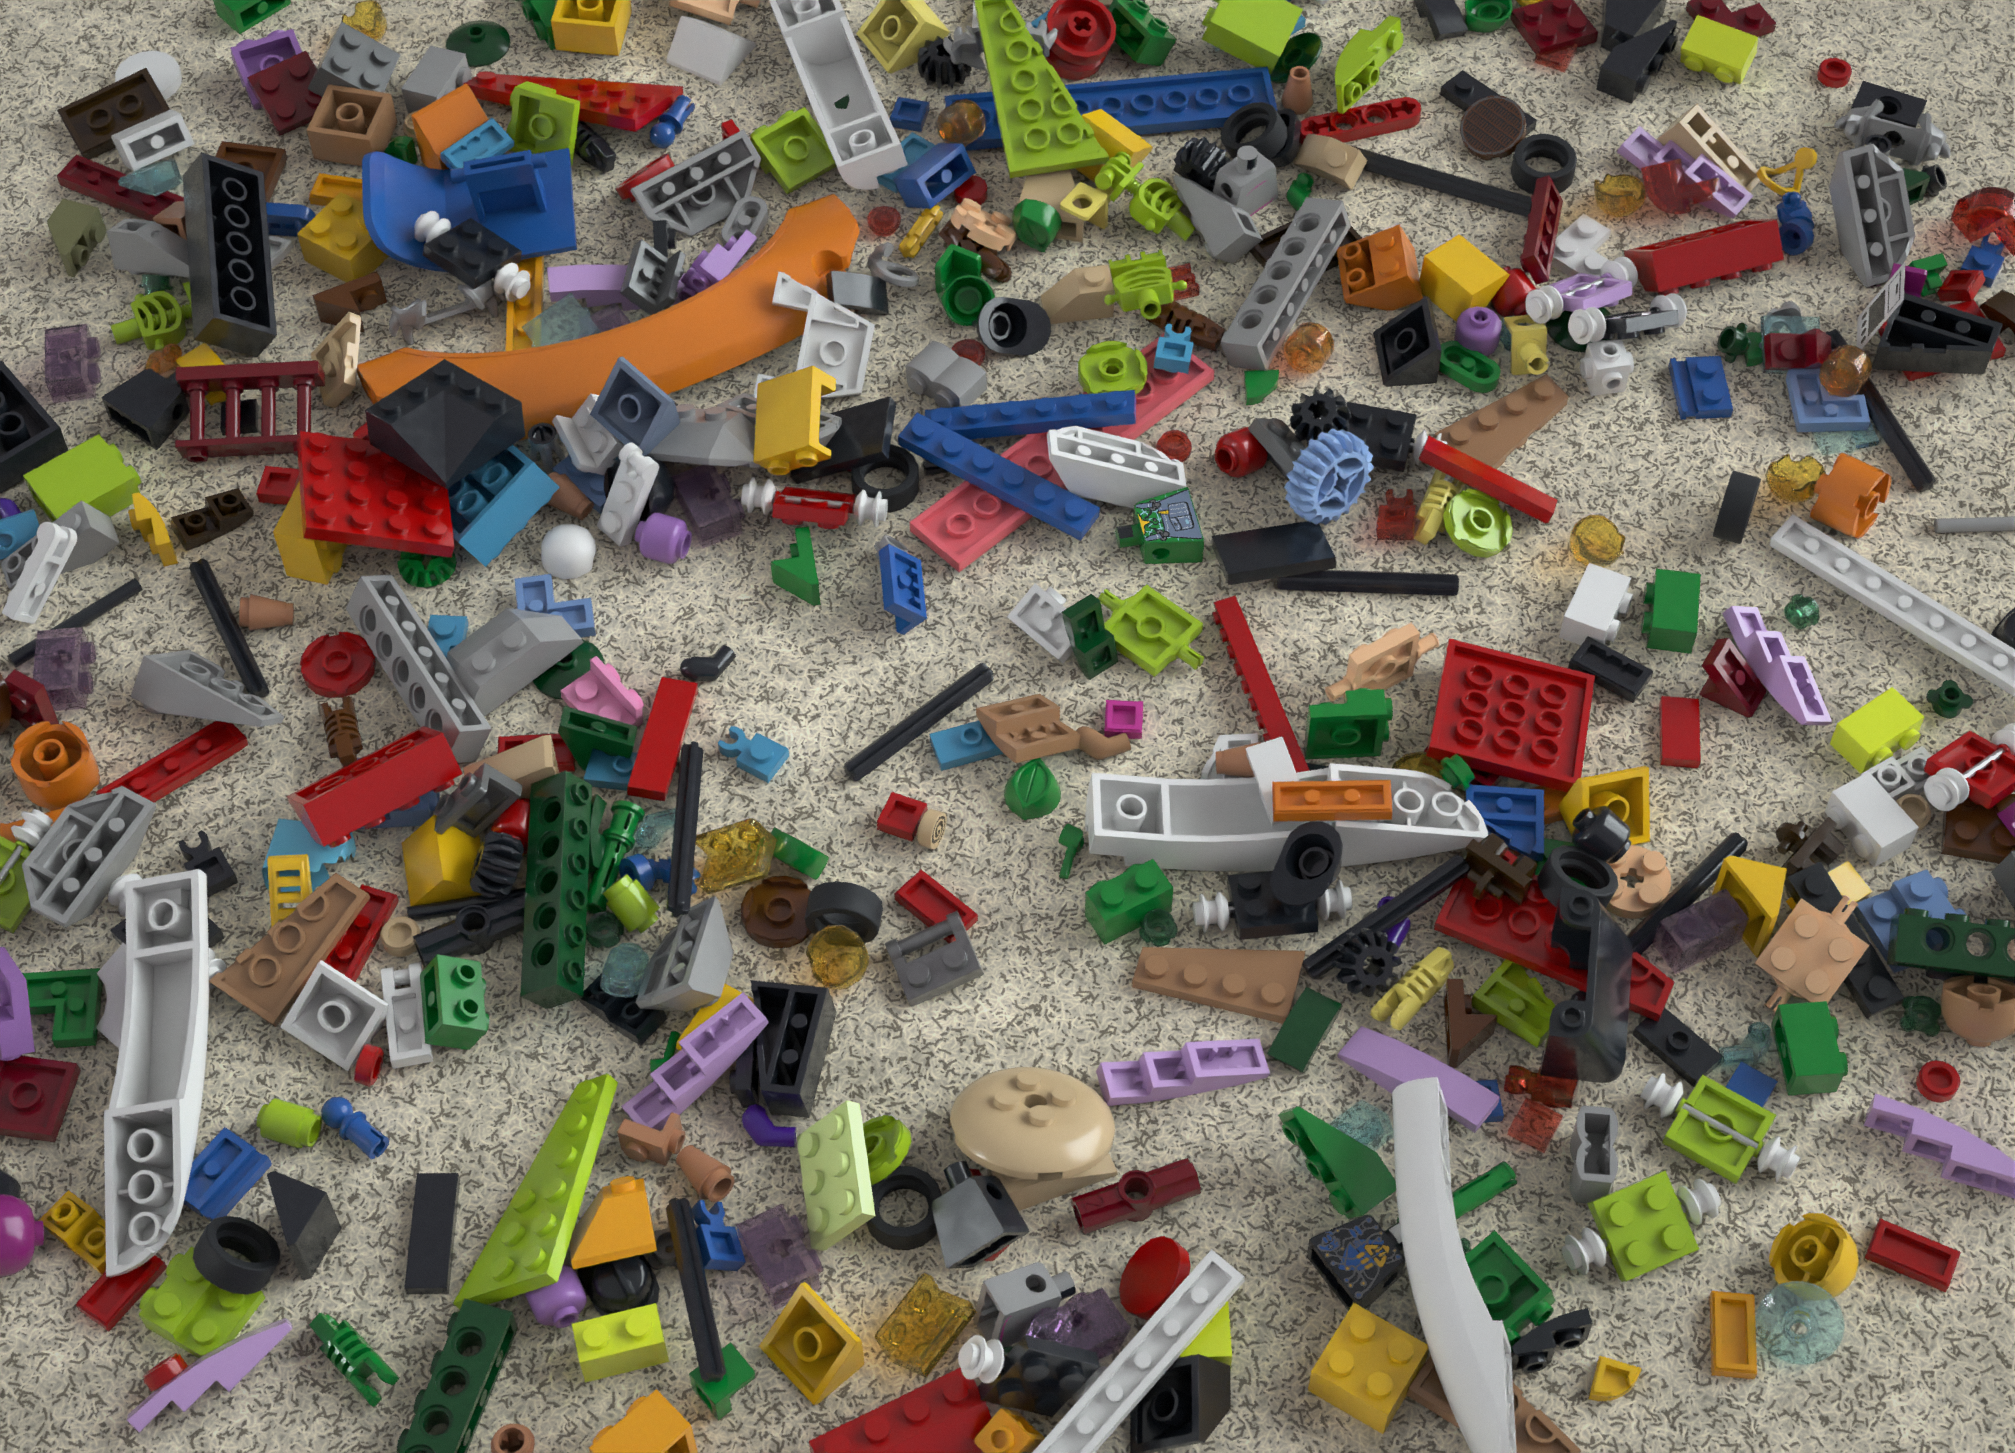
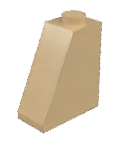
M1071 170L1026 176L1019 203L1027 198L1051 205L1060 214L1062 226L1055 238L1083 242L1084 220L1060 209L1061 201L1075 188ZM1079 198L1073 201L1075 207L1082 208Z
M551 735L541 736L464 767L465 776L467 773L473 774L483 763L488 764L522 785L521 796L518 799H530L532 783L559 773Z

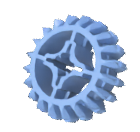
M1332 428L1328 433L1321 432L1317 440L1310 439L1309 446L1305 450L1300 449L1301 455L1297 460L1292 461L1294 464L1293 470L1287 473V477L1290 480L1284 486L1288 492L1285 499L1290 503V507L1297 515L1316 525L1318 523L1326 525L1331 520L1337 521L1341 513L1348 514L1349 507L1353 503L1358 504L1357 498L1360 494L1365 493L1364 486L1371 480L1368 473L1374 467L1371 464L1373 455L1368 451L1369 447L1364 444L1363 440L1349 431L1346 432L1343 429L1337 431Z

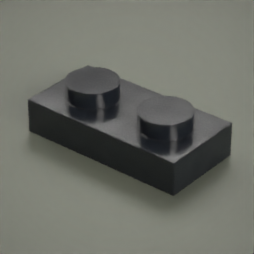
M757 1037L738 1057L736 1069L730 1070V1091L732 1094H737L742 1108H748L755 1104L759 1105L760 1078Z

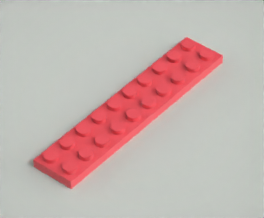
M1158 337L1141 350L1147 361V381L1143 389L1135 395L1136 424L1087 429L1135 440L1213 381L1215 370L1194 354L1191 355L1188 374L1180 372L1171 373L1153 368ZM1048 432L1027 434L1000 454V456L1068 490L1049 460ZM965 480L910 521L909 524L910 532L955 570L960 572L1033 516Z

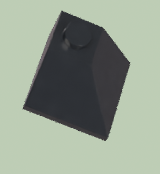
M1200 1354L1177 1358L1130 1412V1453H1153L1204 1443L1231 1409L1230 1365Z

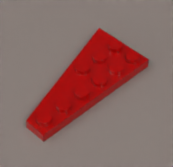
M489 71L479 72L474 78L465 82L471 88L476 99L511 106L510 97L512 91L519 84L528 81L555 89L557 95L580 101L578 120L633 132L638 131L668 110L675 102L677 96L683 95V86L597 81L593 78L566 79L505 75Z
M1509 850L1502 857L1511 865L1518 858ZM1535 875L1532 879L1528 896L1521 905H1518L1505 895L1500 900L1490 894L1481 901L1473 897L1476 884L1467 879V876L1452 886L1436 919L1434 930L1586 992L1588 970L1569 968V957L1566 952L1560 947L1550 948L1552 927L1557 907L1544 897L1538 887V875ZM1634 952L1632 955L1629 1010L1658 1022L1675 982L1637 952Z

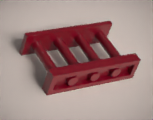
M318 360L176 367V381L183 392L190 395V440H175V448L183 459L195 463L206 462L209 457L291 453L298 457L297 440L299 432H311V390L315 389V387L325 386V372ZM281 388H294L297 390V434L276 435V392ZM244 390L261 391V436L240 437V394ZM223 391L226 393V438L205 439V396L209 392Z

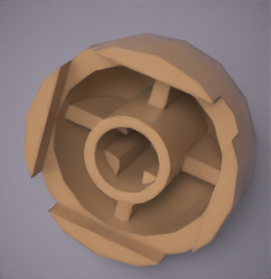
M1974 975L1957 976L1944 981L1940 1001L1941 1014L1947 1026L1955 1034L1965 1038L1968 1044L1976 1047H1987L1991 1045V1042L2000 1041L2015 1032L2014 983L1995 977H1988L1987 984L1974 983Z

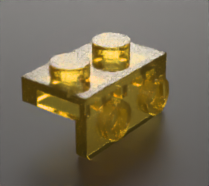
M753 818L696 835V845L707 854L699 887L709 895L766 878L771 866L777 838Z
M923 1273L890 1316L883 1322L875 1334V1339L889 1361L927 1378L977 1312L970 1301L941 1290L931 1275Z

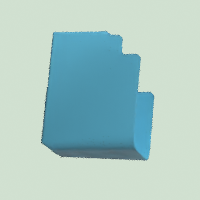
M279 818L262 867L266 888L269 890L268 856L308 854L312 891L314 892L317 886H321L330 878L323 863L335 864L338 857H343L345 862L346 857L348 860L351 853L352 858L355 857L357 848L353 833H350L351 839L347 842L330 848L329 845L322 846L316 843L302 821ZM299 870L279 871V876H300ZM300 886L281 887V892L301 891Z

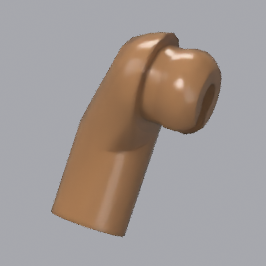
M1081 726L1076 730L1080 734L1079 749L1094 759L1102 760L1131 750L1130 741L1126 733L1107 738L1087 726Z

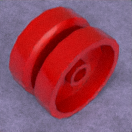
M1097 0L1056 1L1049 10L1045 22L1047 24V33L1056 28L1058 30L1057 37L1050 48L1049 56L1045 58L1061 78L1075 81L1089 78L1099 71L1114 42L1116 24L1113 16L1104 4Z

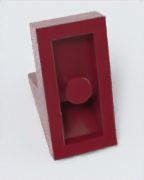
M1813 328L1803 334L1769 333L1764 336L1765 370L1788 371V369L1823 368L1824 372L1833 371L1831 336L1820 329Z
M1729 638L1717 639L1701 665L1709 675V678L1699 695L1747 718L1753 717L1767 690Z

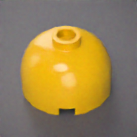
M1807 1213L1802 1215L1805 1220L1798 1222L1795 1226L1788 1223L1781 1229L1772 1243L1769 1264L1774 1268V1278L1777 1283L1789 1292L1804 1300L1826 1301L1839 1296L1850 1286L1856 1277L1859 1265L1857 1247L1846 1229L1835 1219L1824 1213Z

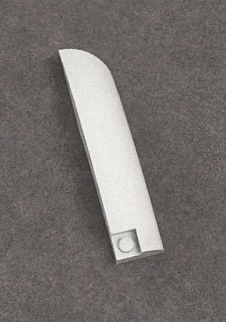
M769 0L799 78L842 179L848 185L861 190L880 188L877 180L878 176L893 173L908 164L901 143L879 97L840 1ZM849 94L850 100L847 109H837L834 102Z
M1330 763L1328 768L1297 773L1299 781L1391 780L1392 820L1323 821L1332 825L1341 836L1343 843L1341 867L1400 860L1466 848L1472 839L1480 842L1488 836L1485 822L1470 800L1464 802L1451 791L1452 785L1426 773L1405 769ZM1092 773L1088 787L1085 813V831H1088L1089 854L1124 856L1125 866L1137 863L1143 864L1154 859L1159 868L1197 871H1273L1289 834L1299 825L1310 822L1287 821L1272 826L1261 799L1255 777L1233 779H1166Z
M199 869L125 882L126 984L122 1036L108 1110H104L106 1277L119 1276L140 1267L163 1247L178 1222L186 1195L202 1105L209 1015L206 873Z

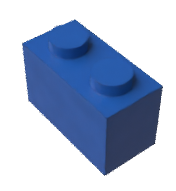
M938 143L894 177L893 180L908 208L931 209L973 176L976 170L963 144Z

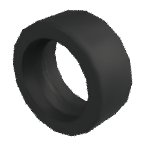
M1255 102L1239 108L1225 121L1221 130V142L1232 159L1237 157L1240 147L1252 146L1270 160L1282 149L1287 139V127L1273 105L1265 102ZM1268 125L1262 135L1247 143H1240L1251 130Z
M1535 134L1524 138L1514 151L1511 166L1512 179L1520 189L1529 194H1534L1537 179L1549 175L1558 192L1562 193L1573 181L1577 163L1575 149L1566 140L1550 134ZM1535 157H1545L1558 162L1563 168L1556 172L1545 173L1532 169L1525 161Z
M890 444L888 459L851 469L852 492L857 496L862 490H865L867 497L875 498L877 493L881 491L882 499L888 500L887 513L904 509L914 501L919 492L918 464L914 456L905 448ZM881 467H892L902 471L906 475V480L890 489H878L868 485L864 481V477L872 470Z
M1737 471L1732 472L1715 524L1713 537L1741 544L1761 478Z
M1562 845L1553 849L1537 876L1538 887L1544 897L1555 907H1557L1561 887L1589 891L1598 898L1605 909L1618 888L1617 875L1611 866L1604 860L1577 846ZM1568 876L1574 877L1575 879L1581 881L1587 887L1578 884L1577 882L1570 879Z
M840 881L822 883L815 886L809 894L805 914L806 927L814 935L829 942L845 945L868 943L874 940L879 933L883 912L882 900L876 893L857 884Z
M898 1166L888 1177L871 1186L875 1217L867 1221L866 1224L870 1234L880 1244L893 1250H912L924 1246L936 1236L937 1228L931 1206L933 1201L942 1194L938 1183L929 1173L912 1166ZM896 1190H914L926 1197L928 1213L918 1224L909 1227H895L884 1222L881 1218L879 1206L882 1198Z
M223 1216L213 1219L206 1226L194 1248L193 1260L197 1270L203 1277L218 1288L236 1294H252L259 1292L268 1283L280 1261L281 1251L276 1240L269 1232L256 1223L241 1217ZM223 1248H228L237 1251L246 1258H248L251 1262H246L237 1259L229 1253H227Z

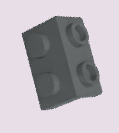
M641 239L632 248L620 293L649 315H653L663 308L671 307L678 296L676 289L684 273V268L682 267L686 254L679 250L668 259Z
M1255 418L1248 428L1249 431L1267 450V457L1289 481L1287 473L1293 470L1294 464L1292 461L1297 460L1301 455L1300 449L1305 450L1306 447L1301 441L1299 442L1283 420L1277 418Z
M483 763L473 774L467 773L454 792L450 795L445 794L439 800L434 810V814L437 815L434 831L442 835L448 828L454 826L469 836L476 838L521 796L522 785L488 764Z

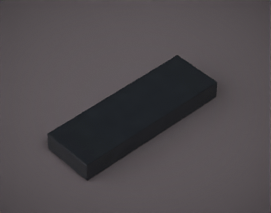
M417 1173L404 1286L406 1294H449L460 1188L458 1173Z

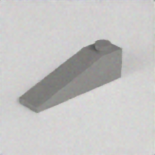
M191 650L143 656L130 696L143 703L144 709L155 714L166 713L256 727L280 724L284 719L281 713L259 696L244 694L245 685L240 681H229L223 678L225 670L219 665Z

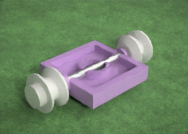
M1621 256L1614 261L1605 262L1601 268L1600 276L1579 273L1556 283L1545 285L1540 289L1532 290L1526 297V311L1533 321L1543 324L1550 319L1560 317L1562 311L1574 312L1578 309L1586 310L1589 307L1598 309L1600 307L1615 306L1619 303L1618 300L1632 295V288L1635 287L1638 280L1637 268L1629 258Z

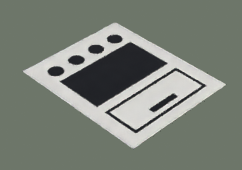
M1905 262L1858 316L1856 355L1903 302Z

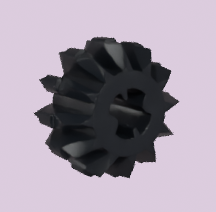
M938 35L935 41L926 40L924 47L919 49L918 72L921 78H925L927 85L936 83L938 89H940L943 85L948 84L953 89L955 82L964 84L965 78L970 76L972 67L964 63L953 64L950 54L945 50L943 39ZM949 35L947 38L953 42L951 35Z
M1192 137L1176 153L1174 159L1176 165L1173 170L1181 177L1194 181L1213 192L1218 170L1231 160L1225 157L1226 150L1219 149L1216 142L1209 143L1206 137H1202L1200 140Z
M1315 387L1313 395L1310 397L1301 392V403H1292L1291 411L1293 416L1290 418L1291 428L1295 430V436L1299 442L1306 440L1307 446H1309V440H1317L1321 432L1328 433L1332 428L1337 431L1343 429L1346 432L1350 429L1348 421L1351 418V412L1346 406L1345 398L1342 395L1335 397L1334 391L1331 388L1324 394H1320V391Z
M490 831L485 835L471 870L469 882L472 891L490 899L497 898L503 900L508 896L516 881L523 859L524 848L521 840L503 832Z
M1361 928L1359 937L1352 932L1347 933L1349 944L1347 946L1342 944L1336 945V949L1342 953V957L1332 961L1334 967L1341 969L1336 975L1337 980L1342 984L1347 983V990L1353 994H1358L1361 991L1366 997H1373L1376 988L1381 992H1388L1386 980L1388 978L1394 981L1399 980L1398 975L1392 970L1393 967L1403 964L1399 957L1393 956L1399 949L1397 944L1387 941V934L1381 931H1376L1373 934L1372 930L1368 928ZM1368 956H1371V959H1367V961L1370 962L1369 966L1364 969L1363 966L1368 965L1364 962L1365 959Z

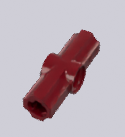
M1188 1158L1148 1172L1141 1170L1129 1171L1123 1174L1119 1182L1071 1198V1205L1078 1226L1085 1235L1125 1220L1132 1222L1144 1221L1150 1217L1153 1210L1201 1194V1186L1193 1163ZM1138 1192L1145 1195V1198L1134 1200L1127 1195Z

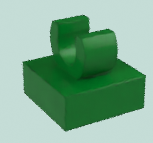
M1943 253L1912 261L1908 265L1927 270V278L1921 292L1922 297L1935 294V289L1943 286L1939 274L1948 266Z

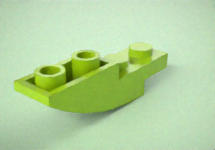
M1389 15L1373 31L1361 28L1344 47L1335 70L1338 113L1344 114L1367 91L1376 85L1379 81V67L1402 47L1404 36L1401 32V18Z

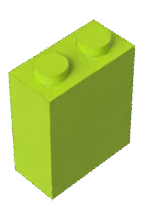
M1213 0L1219 4L1216 9L1209 8L1202 22V25L1207 28L1201 39L1256 68L1268 67L1269 74H1271L1303 9L1286 0Z
M100 434L23 475L32 498L51 522H54L81 500L111 517L133 504L132 494L140 493L138 485L142 483L132 465L126 467L122 463L124 459L114 443L108 445Z

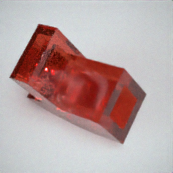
M1681 159L1641 168L1649 199L1656 207L1667 213L1684 214L1691 212L1689 198H1692L1693 204L1714 200L1712 193L1722 191L1719 178L1686 185Z
M1985 187L1957 200L1950 219L1970 243L1994 232L2010 253L2015 256V193L2004 188Z

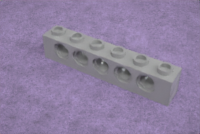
M1306 197L1299 211L1295 213L1292 223L1286 233L1282 235L1273 255L1267 260L1264 270L1258 280L1252 285L1249 295L1238 309L1230 327L1222 336L1221 346L1230 366L1267 371L1351 227L1343 201Z
M393 575L360 576L346 607L355 625L419 726L443 732L457 763L476 761L492 730L489 723L455 674L454 669Z

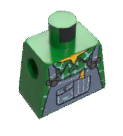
M1188 487L1137 502L1133 510V524L1115 528L1119 549L1139 545L1145 564L1203 562L1204 538Z

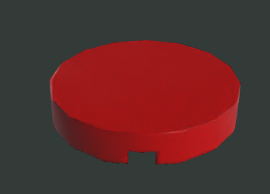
M338 632L339 635L329 637V634H326L310 643L302 654L300 662L301 673L306 686L315 694L327 698H343L355 694L364 688L375 673L376 660L368 643L360 635L350 632Z
M1165 1236L1152 1238L1140 1246L1129 1259L1121 1277L1119 1294L1120 1302L1125 1310L1140 1319L1149 1320L1190 1274L1191 1265L1187 1250L1174 1239Z

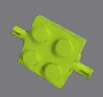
M1147 584L1134 596L1125 600L1119 599L1109 592L1108 589H1105L1104 593L1100 594L1098 598L1100 603L1113 611L1111 618L1104 623L1105 628L1114 635L1116 650L1154 677L1170 662L1179 658L1194 670L1201 666L1204 656L1188 647L1202 633L1203 623Z

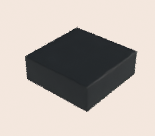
M257 399L240 400V434L258 433L259 406ZM226 401L221 402L220 430L222 436H226Z

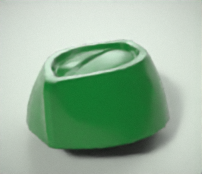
M1465 0V23L1468 30L1480 33L1498 30L1511 16L1512 1Z
M1026 198L1017 204L1012 211V224L1018 238L1029 247L1045 252L1062 226L1061 216L1057 210L1047 203Z
M963 275L953 279L937 295L948 317L953 322L963 326H972V321L977 319L985 303L995 298L991 286L982 278L974 275Z
M1037 758L1027 762L1011 775L1005 785L1004 798L1006 805L1013 813L1023 820H1028L1052 813L1060 802L1061 790L1051 770L1041 758Z
M776 827L773 828L763 844V849L770 855L815 880L819 878L829 860V857Z

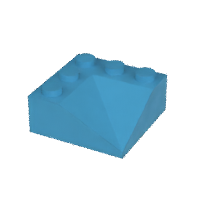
M512 444L506 450L448 488L453 538L486 567L492 559L500 555L506 544L526 527L533 515L551 500L552 495L560 487L531 459Z

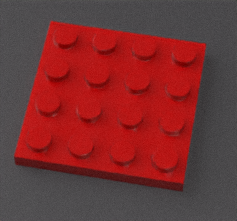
M299 432L297 451L303 538L443 557L452 556L454 538L448 489L370 445V441L326 435L319 432Z
M1449 638L1445 649L1426 756L1442 760L1445 757L1450 759L1457 754L1470 768L1568 793L1576 780L1581 778L1595 675Z

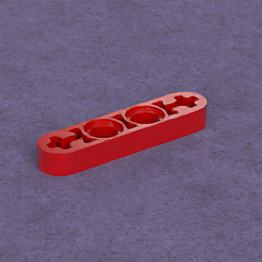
M1400 97L1349 108L1344 114L1335 111L1308 117L1301 121L1299 142L1302 145L1307 134L1313 133L1315 135L1332 137L1345 143L1410 129L1419 124L1422 107L1414 98ZM1376 116L1381 118L1383 122L1372 123L1367 119ZM1346 123L1351 125L1352 128L1342 130L1337 128L1336 125Z

